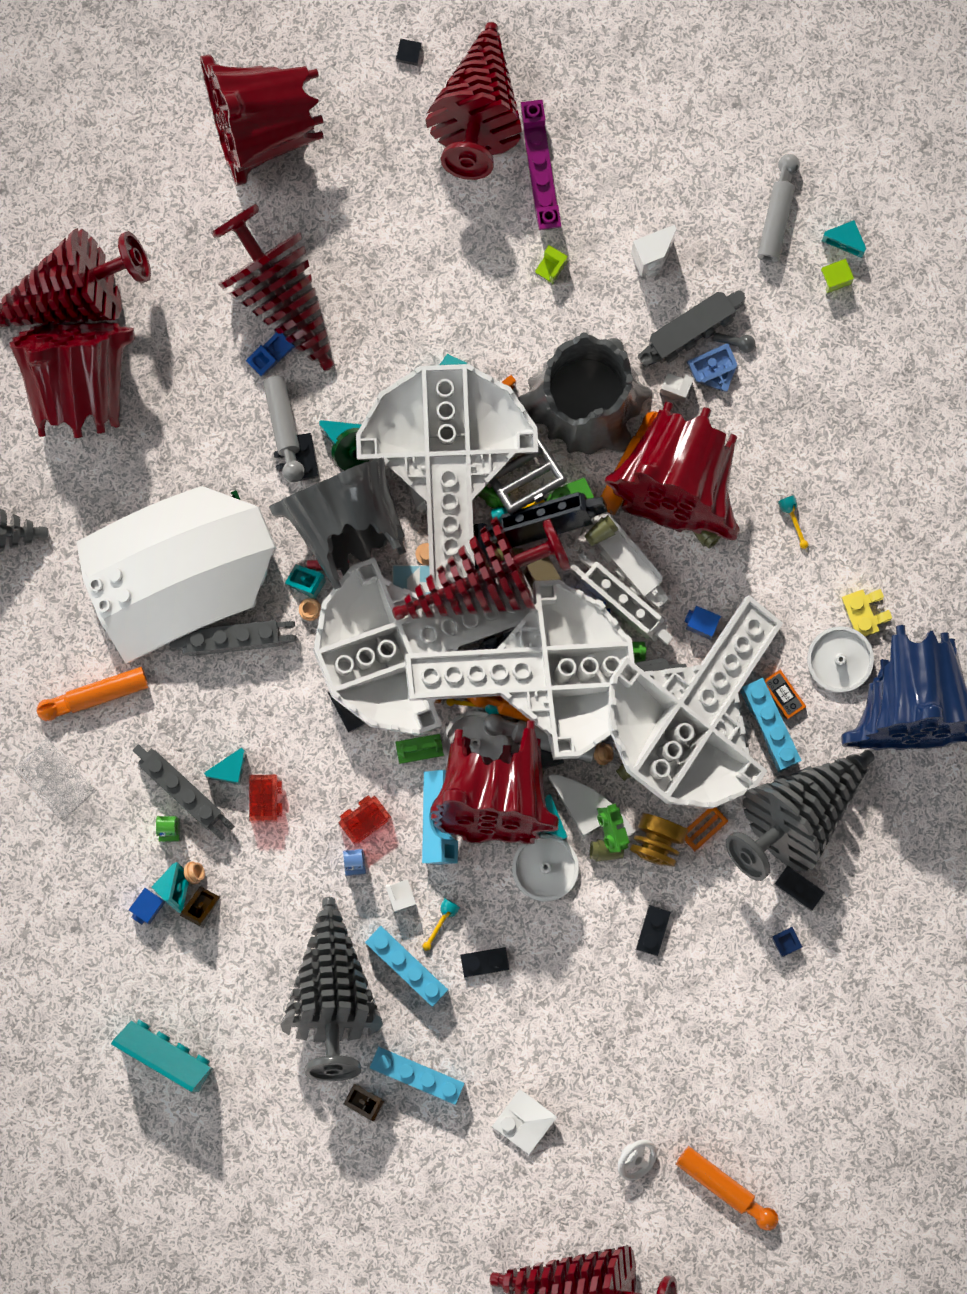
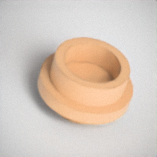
M428 543L419 545L415 552L417 561L422 565H429Z
M308 598L300 603L299 614L304 620L314 621L319 617L321 605L317 600Z
M600 742L595 747L594 759L599 765L608 764L613 759V749L611 745Z
M188 862L184 867V877L193 885L203 880L205 876L203 866L198 862Z

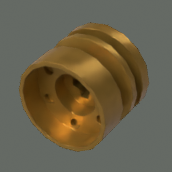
M643 813L638 828L645 832L646 836H634V840L641 843L642 846L632 844L629 850L648 862L660 866L675 867L677 861L668 857V854L679 856L680 852L671 847L672 843L683 844L688 829L664 818Z

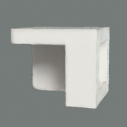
M668 373L661 387L660 394L685 403L694 377L685 374L683 379Z
M408 880L385 885L395 913L417 906Z

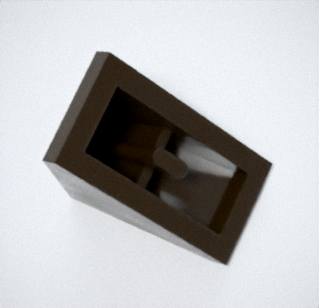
M200 886L182 910L180 916L204 928L220 896Z
M353 1084L343 1105L375 1122L386 1100Z

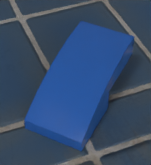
M276 332L264 345H260L248 357L246 362L262 377L296 346L285 339L287 336L284 333L278 334Z

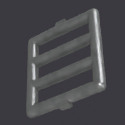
M538 435V453L523 454L507 463L489 483L508 513L512 514L534 501L536 503L545 499L544 495L564 485L567 482V478ZM539 455L543 457L546 462L545 464L502 487L498 480L499 478ZM550 470L556 477V479L514 503L508 496V494Z

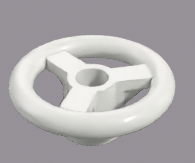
M639 1140L627 1145L622 1150L618 1162L619 1175L627 1181L637 1180L646 1175L656 1161L657 1148L655 1144L649 1140ZM645 1147H648L650 1150L648 1161L644 1160L643 1156ZM633 1167H642V1169L635 1173H626Z

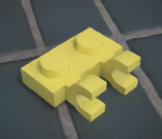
M862 589L841 598L853 629L865 637L878 633L879 628L877 625L892 619L889 610L873 616L869 604L883 600L884 595L881 589L865 595Z

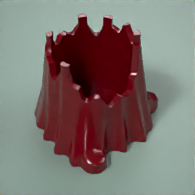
M210 54L200 56L203 79L213 113L214 124L226 163L230 166L236 186L246 184L248 174L266 161L316 140L324 139L322 131L307 133L313 130L315 125L324 123L322 115L313 117L309 112L310 109L319 103V99L309 96L303 90V85L306 82L319 77L317 69L308 70L307 66L287 69L263 67L262 65L247 68L227 67L218 65Z
M53 321L50 324L32 326L30 330L19 332L18 337L12 338L13 341L9 342L10 348L21 371L31 415L37 427L39 437L46 436V420L53 426H58L65 422L73 430L74 438L83 437L82 426L88 415H91L98 434L106 432L104 423L108 420L111 427H120L122 356L125 346L133 343L135 339L134 328L120 327L118 323H108L106 321L98 323L80 322L69 325L63 323L54 324Z
M665 402L663 409L658 411L656 418L631 455L617 470L608 475L604 482L613 489L615 495L624 499L621 509L626 513L648 519L655 524L677 532L690 530L701 534L702 530H705L727 540H736L740 529L733 515L728 489L734 448L738 437L730 434L729 440L725 445L726 433L712 428L709 421L712 410L707 407L702 409L700 416L685 421L681 414L673 413L671 415L673 404Z
M527 721V727L524 728L519 751L514 753L512 757V745H503L502 754L495 761L490 757H483L477 753H472L470 748L471 739L466 736L462 737V729L455 730L454 741L450 746L444 784L431 807V820L435 821L434 826L445 834L461 836L468 843L499 840L505 843L535 844V840L541 838V831L558 830L559 819L548 811L545 804L541 739L536 737L535 721Z

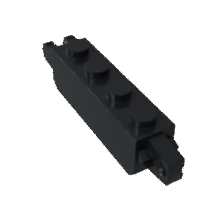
M577 492L522 508L512 514H502L499 521L506 533L505 536L513 548L547 538L543 522L549 518L557 534L594 524L593 518L607 512V504L603 497L587 499L584 493ZM488 526L487 529L493 538L496 547H500L493 531V526Z

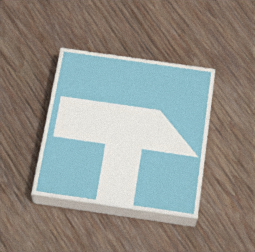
M392 565V584L402 589L406 588L416 593L415 588L421 584L426 595L430 593L426 583V578L430 575L429 565Z

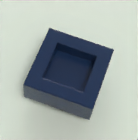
M793 927L771 937L781 958L803 947Z

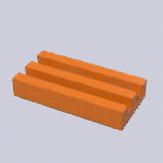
M717 807L708 808L686 828L688 829L685 837L686 843L695 852L728 822V819ZM713 811L715 815L689 838L687 834ZM720 818L722 821L695 845L693 841Z

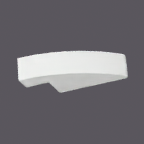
M556 774L548 776L550 783L583 837L601 827L597 819V808L607 807L612 803L590 787L575 780ZM622 815L624 823L616 826L617 829L625 827L629 837L635 831Z

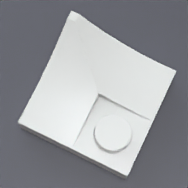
M519 1089L492 1127L527 1154H530L556 1120L557 1116Z

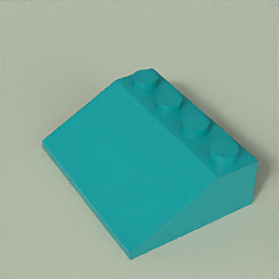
M140 1019L137 1023L130 1021L111 1042V1045L190 1092H199L213 1067L209 1066L210 1061L199 1054L197 1058L189 1054L191 1049L181 1043L175 1046L169 1042V1036L160 1031L157 1034L149 1030L151 1026Z

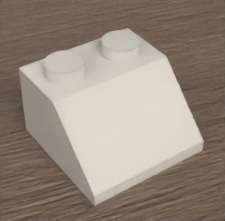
M675 225L633 241L631 255L641 277L647 275L650 278L660 273L659 270L662 269L674 242Z

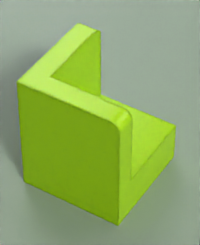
M548 245L544 251V258L538 265L535 273L553 284L566 265L568 256Z
M846 259L824 266L821 269L827 283L825 289L827 293L849 286L854 280Z

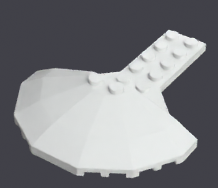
M470 364L417 367L414 371L378 394L363 424L356 433L357 460H374L384 457L385 464L427 502L430 575H433L439 589L443 588L436 569L441 565L446 569L449 580L452 583L456 582L447 561L452 555L456 558L462 570V575L467 577L458 552L463 545L466 547L475 565L474 553L469 543V540L474 537L472 500L514 455L538 453L537 426L514 394L512 388L479 371Z
M372 558L352 565L339 581L341 588L333 589L322 602L313 651L332 698L370 727L419 736L440 728L442 724L434 706L435 700L409 701L405 654L457 651L458 648L500 634L512 627L515 628L531 609L527 608L520 595L521 592L513 579L511 581L515 589L514 592L519 599V605L522 610H513L508 597L504 593L501 584H499L501 596L506 605V611L504 612L498 611L488 589H485L488 596L487 600L492 607V613H485L474 593L472 596L478 614H470L463 601L464 599L460 598L459 601L464 615H455L449 602L446 603L449 616L442 617L436 605L433 604L431 606L435 617L427 618L421 608L418 609L420 619H413L409 614L401 620H396L392 614V609L406 604L404 598L409 593L414 601L418 600L417 594L406 588L402 589L384 579L376 559Z
M561 580L534 581L533 602L536 609H531L497 649L405 654L409 701L501 696L529 720L535 721V725L548 735L553 760L579 758L611 735L608 728L610 678L624 658L627 657L635 664L632 639L618 625L619 622L610 615L601 600H595L583 594V591L575 590L565 585V582Z
M748 595L743 599L701 665L644 672L627 657L624 658L610 678L608 728L626 772L667 804L711 809L744 795L747 790L757 787L767 770L750 757L749 748L746 747L744 738L746 732L743 716H740L738 702L740 701L738 692L779 631L783 622Z

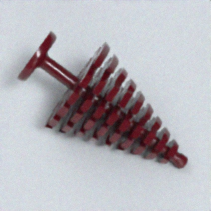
M488 22L485 25V30L478 35L476 41H474L467 52L468 54L462 59L453 75L447 81L446 87L441 90L426 113L428 114L425 119L427 128L432 127L430 134L434 139L440 138L438 142L445 146L440 157L442 167L451 175L465 180H477L490 175L494 168L492 155L505 153L516 146L521 139L520 134H518L522 132L517 104L511 86V79L508 75L509 70L506 66L507 63L502 49L500 35L497 36L498 25L494 22Z
M254 204L211 232L214 238H220L230 231L235 232L253 260L218 285L225 289L259 269L260 273L234 289L229 295L237 298L266 280L268 284L240 303L248 307L274 292L275 295L256 307L252 312L259 316L281 303L282 307L266 317L263 322L270 325L288 314L290 318L277 326L274 331L281 334L296 325L298 329L285 339L292 343L303 337L305 341L299 344L296 349L303 352L311 347L313 352L307 358L311 361L318 359L321 368L324 371H328L334 367L332 358L327 354L331 350L330 344L328 342L321 346L319 343L327 336L326 329L316 334L312 331L324 322L322 315L308 323L305 320L320 309L319 301L301 311L298 308L317 294L314 287L295 299L291 297L312 282L311 273L287 288L284 286L288 281L310 267L308 260L301 262L280 276L276 274L306 253L305 246L296 249L272 265L269 262L302 240V234L298 232L264 253L246 226V221L259 212L258 205Z
M78 228L74 229L68 235L67 240L64 238L57 248L30 271V274L21 279L19 286L15 285L11 292L2 298L0 302V326L9 327L11 324L22 326L24 323L26 325L43 323L42 325L50 324L52 321H54V324L77 321L88 322V319L92 321L118 319L122 311L118 286L113 288L114 274L127 269L132 278L139 283H145L151 279L149 260L140 241L130 231L121 233L118 238L120 257L105 263L106 255L101 247L97 248L98 243L93 237L88 239V232L84 229L78 231Z
M495 517L491 520V524L505 560H501L502 558L486 526L480 530L481 537L486 546L488 556L492 561V566L489 567L488 560L476 536L469 540L471 550L475 554L474 558L480 571L477 572L475 570L476 567L466 547L463 545L458 552L467 577L462 575V570L456 558L452 555L447 561L456 582L452 583L449 580L446 569L441 565L436 570L443 588L439 589L433 575H429L426 578V583L431 593L426 595L423 586L419 584L415 588L418 600L414 601L409 593L404 598L406 604L392 609L394 618L401 620L410 614L413 619H420L418 609L421 608L427 618L435 617L431 606L433 604L436 605L442 617L449 616L444 599H448L455 615H464L457 594H461L463 597V601L470 614H478L477 607L474 605V598L469 591L471 588L476 592L475 595L485 613H492L491 604L487 600V593L482 586L483 583L488 585V591L498 611L504 612L506 611V605L495 578L497 577L500 579L499 582L513 610H522L519 605V599L514 592L515 589L512 581L509 578L508 573L512 572L511 575L521 592L520 595L527 608L536 609L521 568L550 555H555L562 570L567 571L571 569L551 519L549 518L543 522L548 538L547 542L515 555L499 519Z
M628 1245L618 1247L617 1250L612 1248L606 1249L604 1252H591L588 1256L580 1254L575 1256V1258L572 1256L562 1258L561 1261L551 1260L546 1266H543V1262L536 1263L533 1269L529 1265L520 1268L518 1272L516 1268L506 1270L507 1273L505 1275L493 1272L489 1280L491 1286H503V1291L506 1294H514V1291L515 1294H641L635 1293L636 1262L634 1251ZM670 1275L663 1277L656 1294H678L676 1278Z

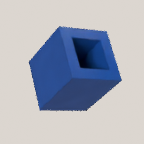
M696 606L694 611H688L684 622L688 623L686 630L711 640L721 616Z
M144 888L129 909L133 913L131 918L141 925L144 922L151 924L165 904V901L147 888Z

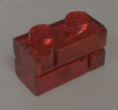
M249 775V821L251 823L278 822V817L283 816V805L278 803V794L283 792L282 780H278L277 775Z
M369 795L358 802L360 806L354 811L348 809L339 816L341 820L338 824L354 846L392 819L375 795L372 798Z

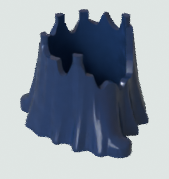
M897 625V635H892L890 661L886 659L880 660L881 669L878 677L874 678L873 683L869 684L865 710L857 727L842 734V746L855 749L905 750L941 748L952 743L967 742V688L955 639H949V633L943 632L940 633L941 643H938L934 632L930 630L922 642L914 643L906 635L905 625Z

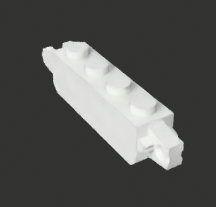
M602 514L600 517L595 516L593 518L594 524L586 526V534L601 517L604 518L609 515L619 529L615 532L616 535L595 544L602 551L600 556L607 564L611 562L616 567L614 570L616 575L622 581L626 579L631 585L629 589L638 597L640 596L643 600L646 598L658 609L662 607L669 598L661 587L662 575L610 514Z
M583 553L578 556L579 560L589 570L585 574L574 564L570 565V570L581 579V583L599 599L606 602V605L648 641L651 639L655 642L658 639L668 646L673 637L666 631L668 626L664 623L663 617L600 563H594Z

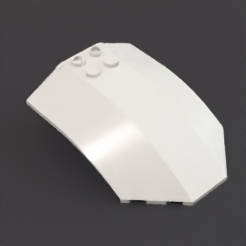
M203 486L145 507L77 541L82 578L98 618L125 664L200 628L254 608L257 602L260 586L263 585L268 572L269 561L276 550L275 543L260 507Z

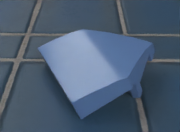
M728 343L687 361L696 382L721 391H728L731 379L737 368V362Z

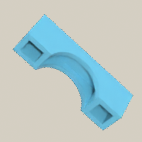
M761 678L743 686L740 692L762 731L768 752L778 773L799 764L802 760L764 679Z
M446 770L424 772L422 863L458 864V840L450 834L442 833L434 826L435 821L431 820V807L444 784Z
M382 926L365 942L432 1007L448 992V989Z
M379 1046L370 1065L372 1070L455 1105L465 1084Z

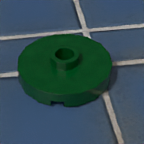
M360 428L347 429L336 438L338 441L332 446L331 457L334 463L344 471L370 461L357 460L356 433Z

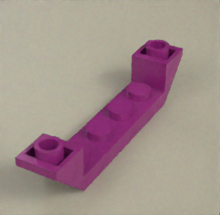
M543 99L521 102L523 133L539 230L561 228L559 206L556 202L545 128L546 119Z

